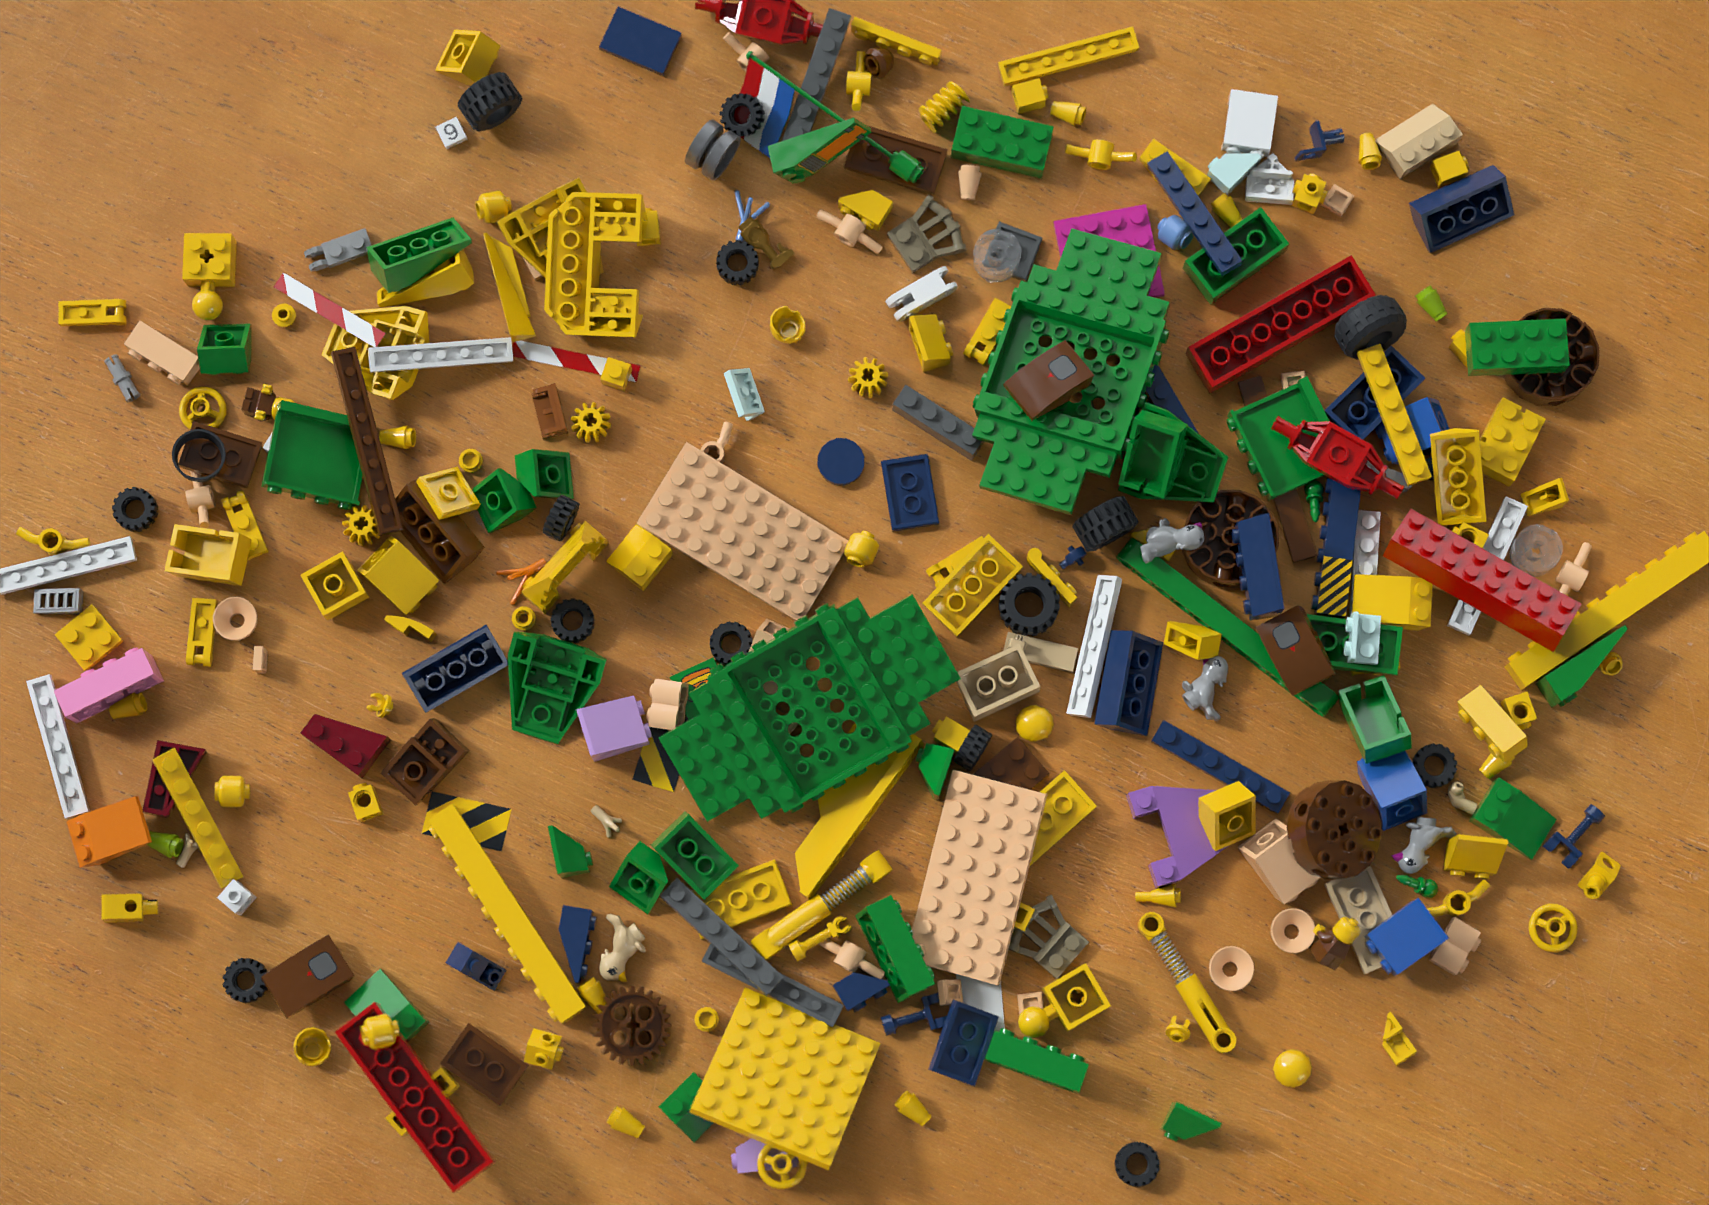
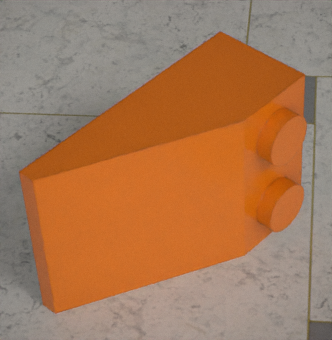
M139 796L113 803L66 821L80 868L102 865L152 842Z

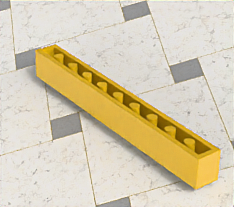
M1694 531L1683 539L1684 545L1679 548L1676 545L1672 546L1664 552L1666 557L1662 560L1653 559L1644 565L1647 570L1641 574L1635 571L1625 578L1627 582L1625 585L1619 587L1616 584L1605 592L1607 597L1601 601L1597 597L1586 605L1588 610L1582 614L1577 611L1554 652L1532 641L1527 645L1529 650L1523 654L1519 650L1507 658L1510 663L1504 667L1520 690L1709 563V536L1706 532L1703 531L1697 535Z
M451 804L428 819L431 824L428 827L429 831L435 839L440 838L444 846L441 849L449 860L453 858L458 865L454 869L462 880L466 878L471 886L467 888L475 900L479 898L483 903L482 912L488 920L493 919L496 923L495 932L501 941L506 939L511 946L507 950L514 961L519 959L524 966L520 970L527 981H534L537 986L534 991L541 1002L546 1000L551 1007L547 1011L554 1022L559 1020L561 1024H564L587 1009V1006L456 806Z

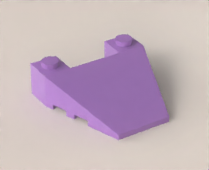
M1150 786L1127 794L1126 797L1133 819L1158 812L1172 857L1158 860L1148 865L1155 889L1179 882L1227 848L1224 847L1217 851L1212 848L1199 819L1198 798L1216 790Z

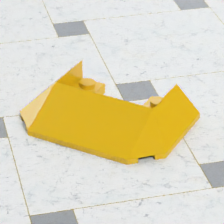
M572 192L558 209L549 214L544 310L555 320L566 335L636 337L643 315L638 314L639 290L599 288L601 241L642 243L643 221H648L643 194Z

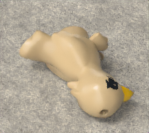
M610 913L607 914L606 919L615 929L613 952L610 953L605 949V954H601L599 970L601 976L608 981L619 980L627 982L625 975L627 959L634 955L637 950L641 952L646 951L645 947L641 944L646 938L634 923L627 928L620 916Z

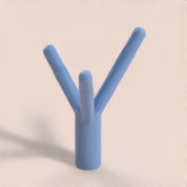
M735 190L741 225L749 218L753 198H748L744 214L739 190ZM766 202L751 217L755 220L770 206V203ZM738 229L736 240L743 242L745 240L740 235L741 231Z

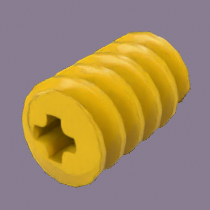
M949 81L946 84L947 88L942 87L939 90L940 94L936 93L933 95V100H927L926 107H919L921 119L934 133L937 132L935 124L943 126L941 118L949 121L950 116L948 112L956 115L957 110L955 106L957 105L960 108L964 106L963 99L970 103L966 92L954 82Z

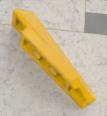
M483 233L512 341L516 342L536 336L528 319L531 315L512 248L491 237L488 233Z

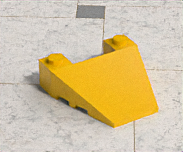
M587 521L582 525L578 523L570 532L572 536L534 578L532 576L529 577L522 585L523 590L521 592L523 596L544 614L561 597L556 588L583 558L587 556L593 561L609 544L607 539Z

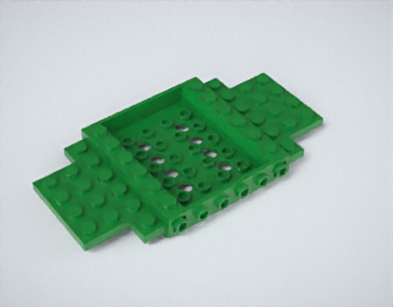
M1071 228L1057 269L1053 270L1034 264L1028 281H1020L1019 287L1014 288L1011 301H1013L1011 309H1007L1004 315L1003 322L1005 325L1003 331L999 330L996 337L997 348L989 356L988 365L990 367L988 373L983 374L980 383L982 387L980 395L976 394L973 401V408L978 420L972 437L994 444L979 484L980 489L1071 515L1086 472L1110 478L1116 459H1122L1124 452L1127 450L1128 442L1131 440L1130 433L1134 418L1138 415L1139 409H1143L1146 403L1147 395H1145L1147 386L1151 387L1153 384L1155 373L1152 372L1154 366H1158L1161 361L1162 352L1160 349L1162 343H1167L1170 330H1167L1165 321L1170 306L1169 301L1148 296L1162 258V253ZM1041 337H1051L1052 344L1049 347H1041L1039 345ZM1065 340L1075 345L1074 351L1094 374L1090 386L1079 391L1083 396L1080 402L1072 403L1068 401L1031 421L1003 384L1025 365ZM1087 349H1095L1098 355L1094 360H1087L1084 357ZM1111 355H1117L1120 358V363L1114 367L1109 366L1106 362L1107 358ZM1096 398H1102L1105 401V406L1100 410H1096L1091 406L1092 401Z
M913 594L872 617L867 613L859 597L854 598L839 608L835 604L829 606L826 603L815 610L816 615L810 618L805 615L794 622L796 626L787 630L784 627L773 634L774 638L770 641L765 642L763 639L751 646L753 650L747 654H744L742 651L730 658L731 663L725 666L722 663L716 665L709 670L711 674L707 677L708 682L689 692L700 714L659 737V740L707 822L747 799L751 800L761 819L780 808L783 809L784 813L789 810L791 813H794L804 807L803 802L809 799L815 801L824 796V791L828 788L833 787V789H837L846 783L845 779L851 775L855 777L862 775L867 771V766L873 763L877 766L888 760L887 755L896 751L898 754L910 747L908 743L912 742L910 735L931 724L919 702L957 682L961 677ZM809 657L819 659L820 666L817 670L812 671L806 667V660ZM822 678H828L832 682V688L828 691H821L818 688V681ZM767 681H774L778 686L777 692L767 694L763 688L764 684ZM832 700H842L844 709L841 712H833L830 708ZM779 702L788 703L790 706L789 713L779 715L776 712V705ZM844 721H854L856 730L853 733L844 732L842 729ZM791 723L800 724L802 727L801 734L798 736L790 735L788 726ZM808 743L813 746L814 753L812 756L804 757L801 755L800 747L803 744Z

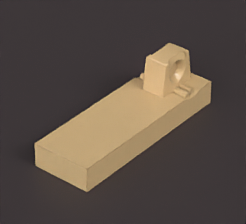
M1012 632L1007 633L1004 650L1020 643L1029 663L1073 672L1078 648Z

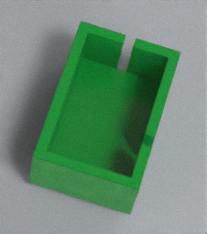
M1142 410L1133 421L1130 433L1131 440L1128 442L1119 484L1139 491L1147 482V479H1150L1151 481L1145 486L1143 492L1164 499L1172 490L1188 424Z
M1385 675L1364 682V699H1361L1360 684L1339 690V705L1365 764L1412 749L1410 730L1404 717H1401V710Z

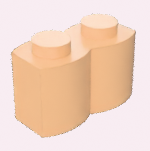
M655 679L650 687L652 705L648 708L646 715L649 727L672 730L685 722V706L689 691L688 683Z
M1454 917L1444 930L1448 939L1433 949L1428 960L1452 975H1457L1458 972L1463 973L1469 963V960L1466 959L1469 952H1475L1481 942V939L1478 937L1481 932Z

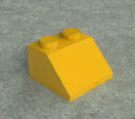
M454 30L435 71L471 86L483 77L488 76L492 63L497 59L501 45L481 31Z
M936 314L910 316L909 331L923 372L949 365L951 356L954 355L950 342L945 343L943 334H946L943 321H938Z
M635 525L607 559L606 563L644 591L672 557L673 552L670 547L653 534Z
M1237 781L1198 798L1199 819L1215 851L1256 834V796L1241 782Z

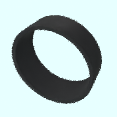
M203 429L185 432L176 440L172 449V461L175 468L186 479L194 482H205L214 478L221 471L225 461V448L220 438L214 433ZM197 438L213 442L221 453V465L211 475L201 478L186 475L178 465V454L182 446L188 441Z

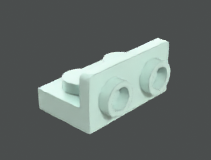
M750 368L731 369L724 373L738 417L752 420L765 412Z
M1353 611L1351 616L1347 617L1345 629L1346 632H1349V641H1345L1344 656H1348L1347 663L1378 664L1381 616L1359 614V612Z

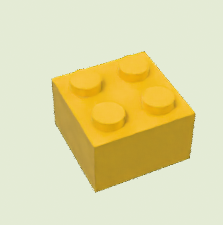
M343 551L301 574L304 583L327 621L370 598Z

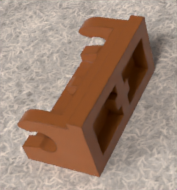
M553 383L534 389L531 394L543 440L568 434L556 384Z

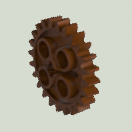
M630 985L628 992L624 986L620 987V994H617L614 990L610 991L612 998L604 996L603 1001L605 1005L597 1004L596 1006L601 1011L600 1014L592 1015L598 1019V1023L591 1024L592 1027L598 1028V1032L592 1036L600 1037L601 1039L597 1042L596 1046L604 1045L605 1048L602 1054L605 1055L611 1052L610 1060L614 1061L619 1057V1064L622 1065L626 1059H628L629 1066H633L635 1059L639 1064H643V1057H646L649 1061L653 1060L651 1052L659 1055L660 1050L658 1046L667 1045L662 1040L663 1037H670V1034L665 1032V1028L672 1027V1024L665 1023V1019L671 1015L663 1014L662 1012L667 1005L659 1006L658 1003L661 997L652 999L653 991L649 990L644 994V987H639L637 992H635L634 985ZM631 1003L634 1005L632 1022L637 1024L636 1028H632V1048L629 1046L631 1029L626 1027V1024L631 1022ZM618 1006L623 1007L625 1010V1016L621 1020L616 1019L614 1016V1010ZM642 1006L647 1007L649 1010V1016L645 1020L640 1019L638 1011ZM617 1031L623 1032L625 1036L624 1042L620 1045L614 1041V1034ZM642 1031L647 1032L649 1035V1040L645 1045L640 1044L638 1041V1035Z

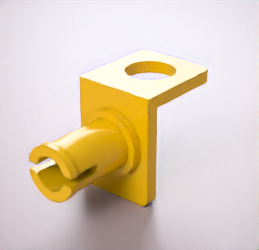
M1601 851L1595 864L1579 881L1578 886L1584 890L1587 898L1598 899L1614 881L1621 865ZM1603 860L1608 862L1613 869L1607 867Z

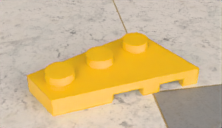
M1153 138L1139 160L1154 180L1158 182L1149 170L1147 163L1168 151L1199 196L1211 178Z

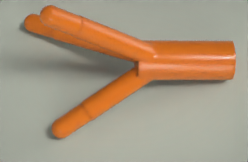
M544 558L526 568L498 570L496 572L497 575H508V580L525 575L510 602L511 605H514L519 598L524 582L547 564Z

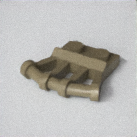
M930 194L924 199L913 217L908 218L905 222L887 232L888 238L912 273L938 257L958 254L967 250L966 244L962 242L960 224L953 220L949 208L946 209L938 204ZM928 208L938 214L920 227L917 224ZM944 221L948 228L928 240L924 233ZM952 235L954 246L936 250L933 248L934 245Z
M1049 895L1045 901L1032 907L1035 911L1029 924L1035 920L1052 937L1044 943L1028 929V926L1025 932L1014 928L1008 950L1033 958L1057 979L1089 941L1064 920L1053 896ZM1051 908L1060 925L1058 930H1055L1039 914ZM1023 933L1041 948L1038 953L1018 946Z

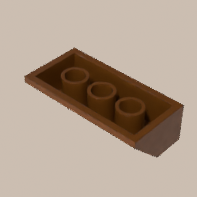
M416 479L406 484L395 498L403 526L401 532L445 584L470 565L485 547L458 515L439 520L416 483Z

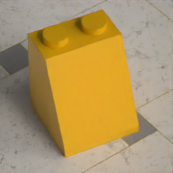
M389 536L357 570L405 615L408 612L413 613L420 606L421 603L419 601L425 595L429 596L437 588L436 583L439 581L406 547L392 536Z

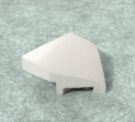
M1272 153L1259 166L1253 167L1247 176L1245 201L1292 205L1294 194L1292 193L1294 188L1293 172L1287 170L1278 161V157Z

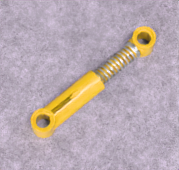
M880 850L865 858L860 863L861 867L857 868V872L854 871V874L850 873V877L847 876V879L843 878V882L840 881V884L836 883V887L833 886V889L829 888V892L825 891L826 894L822 893V896L816 894L775 925L754 937L750 943L757 953L765 960L770 959L787 944L832 914V907L835 908L836 904L842 903L843 899L849 898V895H853V892L856 893V890H860V887L864 888V884L867 885L870 882L874 884L893 871V868Z
M1155 912L1144 914L1138 922V930L1148 941L1150 940L1152 945H1155L1154 949H1157L1160 957L1162 956L1163 964H1167L1166 968L1169 967L1168 971H1171V975H1174L1173 979H1176L1175 982L1177 984L1175 988L1207 1037L1211 1048L1218 1053L1231 1051L1236 1045L1234 1032L1230 1030L1197 975L1190 974V970H1187L1188 966L1185 967L1186 963H1183V959H1180L1179 951L1176 952V948H1173L1172 940H1168L1169 936H1167V929L1164 926L1163 918ZM1146 919L1156 921V931L1150 932L1145 928L1144 923ZM1202 1009L1206 1010L1207 1014L1209 1015L1217 1030L1213 1028L1212 1024L1210 1023ZM1219 1034L1228 1036L1229 1044L1227 1047L1223 1048L1217 1044Z

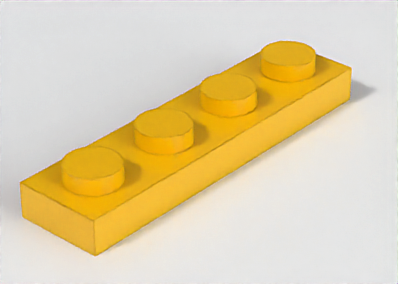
M854 16L851 24V33L858 39L872 40L879 47L885 49L890 47L897 50L902 56L910 57L911 55L919 58V61L923 64L938 66L941 59V49Z

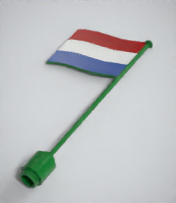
M753 51L746 53L748 65L740 93L750 94L759 99L758 102L762 103L763 107L761 108L765 110V114H763L764 123L760 124L762 126L760 130H756L755 134L740 137L770 158L768 146L778 143L790 115L795 91L837 121H845L754 56ZM743 105L737 107L734 112L735 120L739 124H745L749 121L751 115L749 109ZM868 136L863 138L890 158L888 161L891 164L889 169L906 182L910 181L914 184L922 175L924 168L921 166V162L904 150H901L899 153L895 151L892 154Z

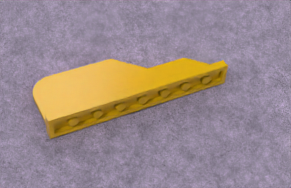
M856 724L852 726L848 733H853L856 730ZM910 735L912 742L908 743L910 745L908 749L898 754L896 751L887 755L889 759L877 766L875 763L867 766L865 773L858 777L851 775L845 779L846 783L837 789H833V787L828 788L824 791L825 795L818 799L821 818L795 852L800 884L799 892L808 900L816 895L915 759L919 748H923L924 743L922 739L916 735Z

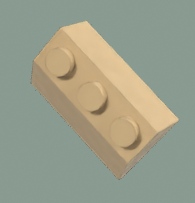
M1431 104L1375 141L1378 149L1398 178L1402 179L1458 144L1463 134L1450 115Z
M1020 643L958 671L961 679L957 681V684L974 722L1040 692L1038 680Z

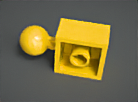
M184 233L182 279L187 286L201 287V291L195 295L192 301V309L200 319L213 320L222 311V299L215 292V287H235L237 241L232 233ZM213 257L209 260V263H206L208 258Z
M1085 963L1045 986L1042 990L1050 1005L1043 1009L1035 1006L1024 1009L1019 1016L1018 1025L1025 1036L1038 1038L1047 1032L1050 1021L1058 1017L1068 1032L1111 1005ZM1074 991L1076 994H1082L1080 1004L1070 1000L1072 997L1071 992Z

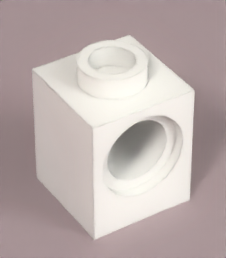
M233 879L217 898L235 914L241 916L257 897L239 881Z

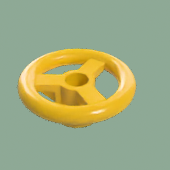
M197 387L190 390L182 398L179 406V415L181 421L188 429H191L193 421L199 417L206 416L216 419L208 426L218 428L226 416V403L223 396L215 389ZM205 394L211 395L217 400L219 412L211 409ZM197 395V398H195L190 405L192 413L187 416V404L194 396ZM200 406H205L203 412L198 411Z
M1543 905L1535 910L1530 918L1529 933L1531 939L1544 951H1563L1572 945L1577 936L1576 919L1571 911L1562 905ZM1548 911H1557L1563 914L1560 918L1553 917L1547 921L1539 918ZM1569 921V936L1563 943L1560 944L1559 936L1564 934L1566 930L1565 923ZM1552 923L1558 927L1556 932H1553L1550 928ZM1536 925L1544 928L1547 934L1550 935L1551 945L1539 938Z
M766 1144L760 1151L757 1159V1169L762 1180L767 1185L776 1189H788L797 1185L805 1175L807 1161L799 1158V1170L789 1180L788 1171L792 1166L791 1160L795 1156L788 1153L778 1154L775 1157L768 1156L767 1154L774 1147ZM778 1160H786L787 1165L784 1169H780L777 1166ZM765 1163L771 1164L773 1170L781 1175L782 1182L772 1179L767 1174Z

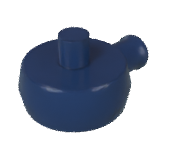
M1072 545L1067 548L1070 553L1065 556V560L1059 563L1062 569L1075 563L1081 566L1084 564L1082 559L1087 555V552L1082 546L1075 549Z

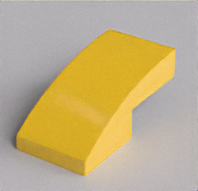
M386 616L384 618L387 624L406 637L412 629L430 642L437 636L434 630L412 619L399 616Z

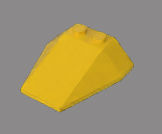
M579 177L497 221L508 244L545 279L549 214L558 209L572 192H587ZM600 256V274H601V273H603V266H602V260H601V256Z
M408 306L349 311L386 333L377 347L429 343L428 313L426 311ZM333 325L322 356L333 363L332 351L356 347L365 386L371 394L394 400L413 386L419 369L370 373L368 348L373 346L338 325Z

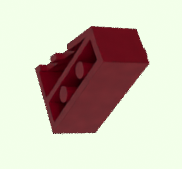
M317 714L312 716L300 732L305 738L362 779L391 741L388 736Z
M157 740L153 759L175 748L192 778L207 752L206 749ZM152 762L143 813L168 818L176 804Z

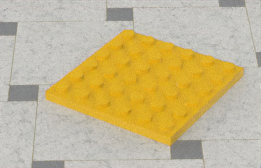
M745 987L692 1104L690 1113L829 1170L881 1043L835 1024L831 1027L825 1022L819 1021L785 1003Z

